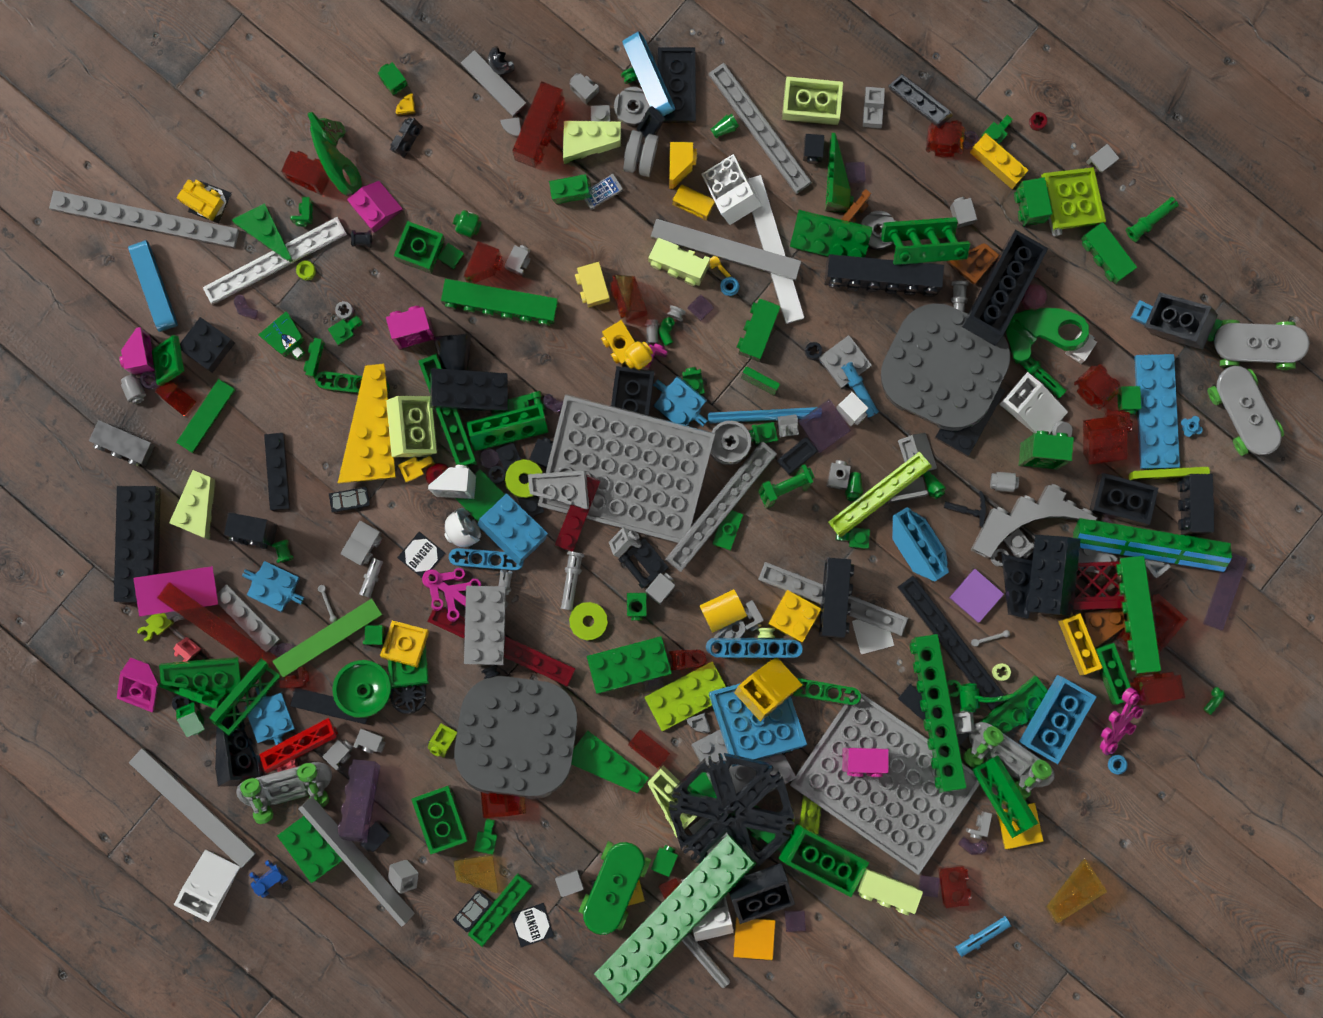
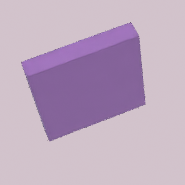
M973 569L949 598L979 623L1004 594L976 569Z

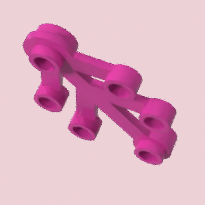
M456 568L454 572L441 574L436 570H427L423 574L422 582L424 586L430 588L431 608L439 611L443 607V601L439 598L438 589H440L445 594L448 609L447 618L449 621L455 622L459 617V612L455 608L454 599L466 607V597L459 592L466 591V586H472L473 582L481 586L480 581L472 579L468 583L447 585L443 581L452 579L462 580L465 575L464 570ZM456 572H461V573H462V576H461V577H457V576L455 575V573H456ZM434 576L436 580L430 581L428 577ZM434 602H439L441 606L435 607ZM450 613H455L457 617H450Z
M1131 687L1122 695V700L1126 702L1122 713L1113 711L1109 716L1113 730L1107 727L1101 734L1104 740L1100 745V749L1105 755L1113 754L1118 748L1117 743L1126 733L1131 735L1135 731L1136 725L1130 721L1133 717L1138 719L1143 714V709L1138 705L1133 707L1129 713L1131 706L1137 704L1140 699L1138 692Z

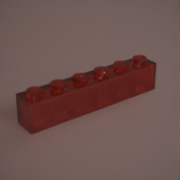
M167 582L156 598L249 665L254 667L265 652V650L170 582Z

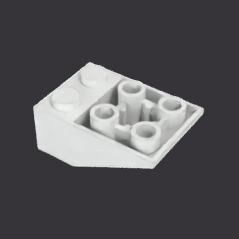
M734 154L702 173L721 215L729 225L762 206Z
M1028 372L999 404L1033 433L1048 431L1050 434L1054 425L1061 421L1068 413L1055 397Z
M205 850L182 887L174 905L207 922L213 921L240 866Z
M725 896L693 929L696 942L734 933Z

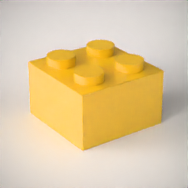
M786 590L767 625L803 643L821 608Z

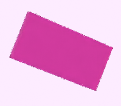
M213 566L133 578L139 617L218 605Z

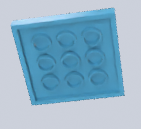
M740 684L709 692L728 754L759 760L806 747L807 743L791 696L760 722L735 695L734 692Z

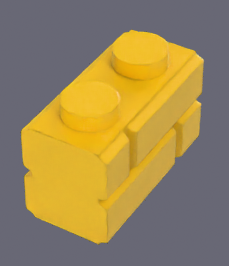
M187 180L177 199L192 210L213 221L224 204L220 198L221 194L213 189L210 192L204 189L205 185L198 180L194 182Z

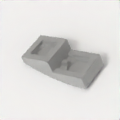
M866 87L863 127L882 128L885 88Z

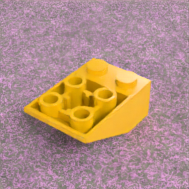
M774 658L744 680L734 693L761 722L797 691L802 684L778 658Z

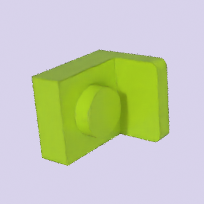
M441 723L429 741L428 750L433 755L444 758L456 738L457 732Z

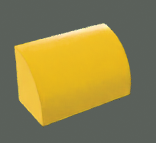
M682 184L672 201V205L706 221L715 204L714 199Z
M734 589L700 605L703 616L712 633L747 617Z

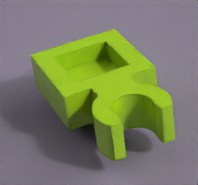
M165 613L154 614L145 620L149 625L139 628L137 633L141 634L143 631H147L148 635L143 640L149 641L152 639L154 632L160 635L173 625L174 622L167 619Z

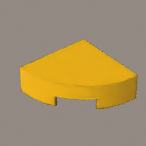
M413 94L406 95L396 107L397 116L415 114Z

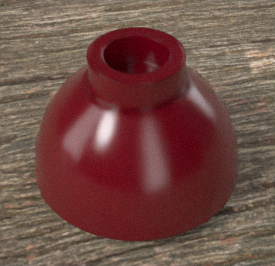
M443 463L431 465L426 472L427 483L430 485L449 467Z

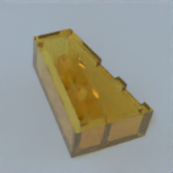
M1084 858L1044 908L1054 923L1058 924L1105 894L1107 890Z

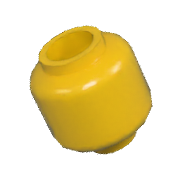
M637 341L626 349V359L624 361L629 368L632 369L634 367L637 370H641L652 361L653 351L645 342Z

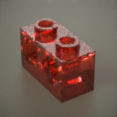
M963 865L938 867L943 907L969 906V900L972 898L970 888H967L966 881L969 880L968 870L964 869ZM957 871L959 877L956 881L952 882L949 875L951 872ZM955 891L961 892V899L958 901L952 899V894Z

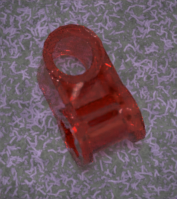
M698 649L669 651L672 658L671 671L701 667L705 664L707 658L706 654ZM695 653L703 655V661L699 664H695L692 660V656Z

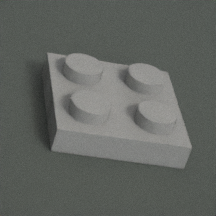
M849 335L818 358L840 388H843L849 382L841 368L843 365L846 366L847 363L853 362L858 375L872 366Z

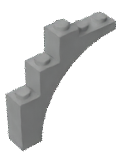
M1055 484L1047 485L1037 504L1034 503L1035 500L1025 495L1017 499L1010 515H1007L1008 512L1000 507L991 509L971 551L987 559L991 558L998 545L1011 532L1031 521L1045 518H1063L1074 521L1083 518L1096 521L1097 517L1093 516L1094 513L1088 509L1083 508L1081 510L1075 507L1076 504L1066 499L1063 501L1066 493L1062 492L1061 487Z

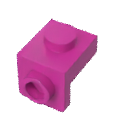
M659 344L649 345L653 351L652 361L655 354L666 358L667 351L665 347ZM652 361L642 369L649 370Z

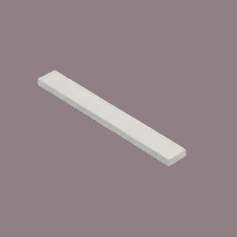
M759 175L749 178L748 180L762 206L752 211L762 248L765 251L785 256L762 177ZM770 273L785 324L804 319L793 279Z
M338 217L285 244L293 259L292 262L284 260L277 253L271 251L204 286L203 289L210 303L214 305L347 234Z

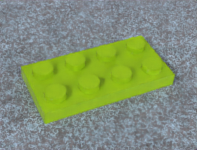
M712 661L644 698L661 731H664L712 706L709 692L726 688Z

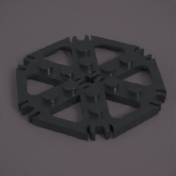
M719 753V761L714 762L711 756H708L709 765L704 758L673 788L672 797L678 800L676 802L669 801V812L681 850L684 847L683 851L685 854L690 850L694 851L691 855V860L701 863L707 857V851L727 833L757 862L759 867L790 838L792 829L787 828L786 825H794L795 816L783 775L781 777L780 772L771 775L770 772L773 771V766H769L767 762L724 753L726 761L723 760L722 754ZM738 764L754 768L757 772L756 775L736 794L729 770L730 766ZM706 772L710 775L716 798L691 793L688 790V786L701 773ZM773 788L779 791L783 804V809L780 812L754 807ZM728 810H735V816H728ZM686 813L708 818L709 820L694 835H687L684 831L680 815ZM747 827L774 833L775 838L762 850L756 851L752 847Z

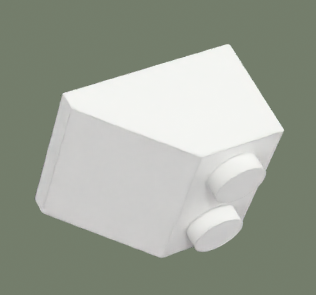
M456 465L455 468L449 467L429 485L428 489L436 497L474 499L476 476L467 466Z

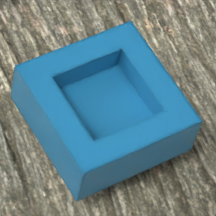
M1139 300L1130 319L1145 325L1153 306Z

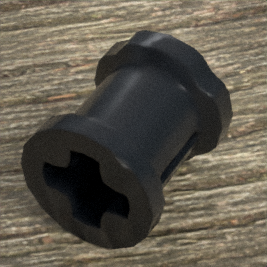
M352 230L351 246L367 245L372 247V231L356 232Z

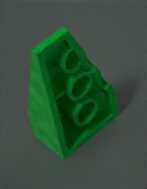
M831 133L825 211L846 213L849 207L853 205L854 197L850 196L851 189L836 133Z

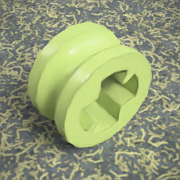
M758 628L760 632L758 638H775V635H773L775 628Z
M1001 663L993 667L992 675L996 680L1004 681L1010 677L1011 670L1008 665ZM1004 667L1006 675L999 677L997 669Z

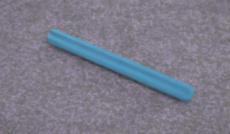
M820 407L713 412L708 414V422L721 423L727 420L737 422L778 420L780 416L795 414L798 419L820 418L822 411Z

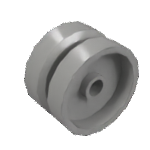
M632 130L626 146L623 171L633 173L639 162V174L650 177L659 136L649 134L643 145V133Z
M727 420L713 428L712 433H715L710 454L717 462L723 465H734L746 458L751 447V437L743 424ZM729 440L733 442L731 447H728L726 443Z

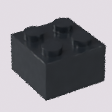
M200 317L181 341L180 348L182 352L213 373L235 342Z

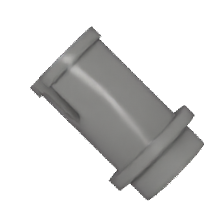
M646 320V343H658V326H660L658 320Z
M503 569L500 570L498 586L506 587V595H509L512 571L509 570L507 572V570Z

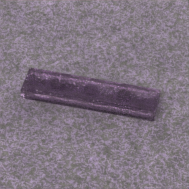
M1232 553L1230 563L1225 571L1220 573L1203 622L1204 625L1223 631L1248 558Z

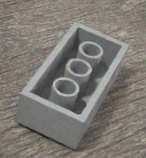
M466 586L464 664L504 665L506 587Z

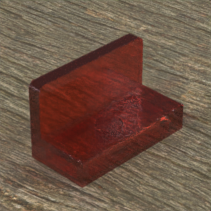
M641 730L636 733L628 746L657 769L660 768L670 754Z

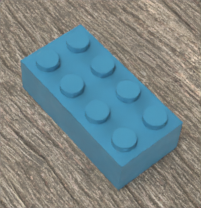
M1057 675L1019 742L1058 764L1095 701L1096 696Z

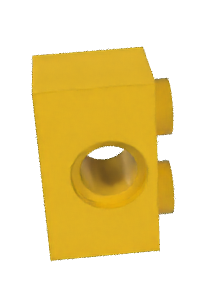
M622 320L602 331L603 337L601 340L606 348H611L613 352L611 357L616 364L620 363L623 367L626 365L624 361L626 359L625 351L635 341ZM616 341H624L625 346L622 349L616 348Z

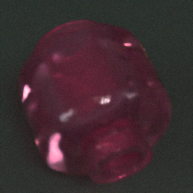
M1030 285L1021 300L1024 308L1036 310L1043 307L1047 301L1046 290L1040 285Z

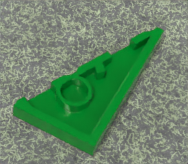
M265 203L232 219L237 227L239 226L261 244L277 253L281 258L289 262L293 261Z
M160 680V688L215 709L227 698V693L162 685Z

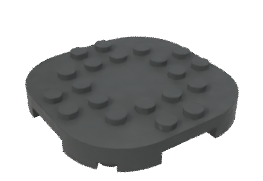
M928 304L915 309L903 321L883 361L881 384L887 399L898 409L908 411L936 424L938 428L959 431L974 426L987 414L1006 376L1010 362V351L1004 336L994 346L964 329L962 325L968 315L967 313L945 304Z
M495 676L478 682L466 694L460 710L454 750L455 763L459 774L470 787L487 794L490 792L527 797V799H538L551 795L565 783L572 766L577 728V713L572 699L562 688L545 681Z

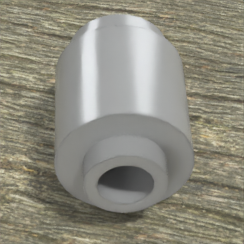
M135 374L122 378L121 387L129 403L133 402V404L144 401L146 393L139 378H136Z
M996 472V474H991V489L1005 492H1014L1015 488L1018 489L1019 477H1016L1015 473Z

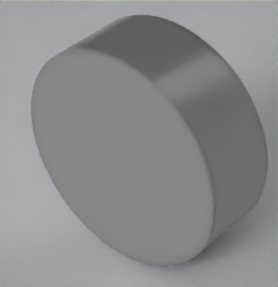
M1059 421L1054 425L1052 434L1067 433L1068 437H1071L1072 426L1067 422Z

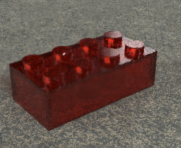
M541 81L512 150L515 161L535 169L537 164L542 163L544 158L543 150L549 146L551 141L550 133L552 129H556L559 121L557 119L558 114L563 112L566 105L563 89Z

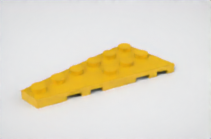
M385 364L366 365L364 368L338 484L396 478L394 457L391 455L386 402L388 400Z

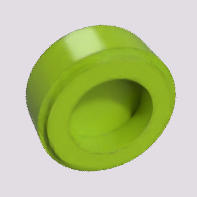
M302 261L297 265L296 273L300 279L308 281L314 278L316 268L310 261Z

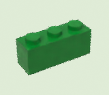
M1103 222L1081 238L1082 246L1086 251L1091 252L1094 256V262L1104 269L1105 276L1110 282L1113 281L1116 284L1137 268Z
M760 298L757 303H753L750 313L753 314L751 321L747 320L743 329L746 331L745 337H740L736 347L740 349L739 355L760 362L778 315L779 305Z
M1115 643L1095 648L1102 665L1099 672L1111 704L1123 703L1122 695L1131 686Z

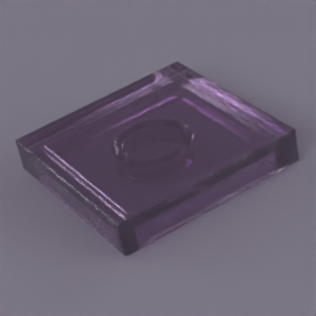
M830 399L798 421L820 453L851 431Z

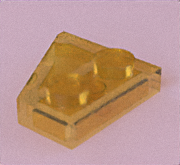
M493 855L454 860L456 881L498 893Z

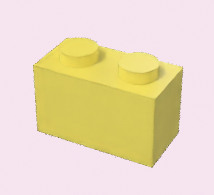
M599 262L578 267V274H575L577 285H582L583 292H580L582 302L587 303L588 308L610 302Z

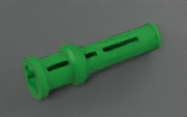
M1170 197L1148 216L1140 217L1135 225L1127 227L1126 233L1132 241L1137 242L1139 237L1145 232H1150L1154 224L1179 206L1177 201L1170 205L1175 198Z
M1030 356L1028 362L1031 365L1027 362L1019 363L1029 374H1033L1057 396L1058 399L1067 391L1041 367L1039 360L1036 361Z

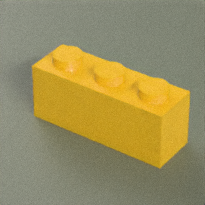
M986 133L970 152L1011 189L1028 172L1026 167Z
M1081 613L1058 621L1079 675H1086L1101 669L1102 665Z

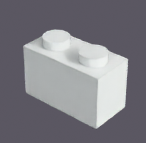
M851 392L837 406L835 411L852 426L854 423L858 425L867 416L865 412L868 407Z

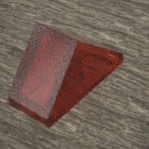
M172 380L163 386L160 385L155 390L164 401L183 416L196 403L192 397Z

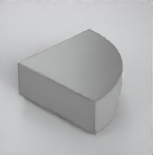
M519 117L500 120L503 129L513 137H522Z
M705 713L686 719L694 730L704 733L710 732Z

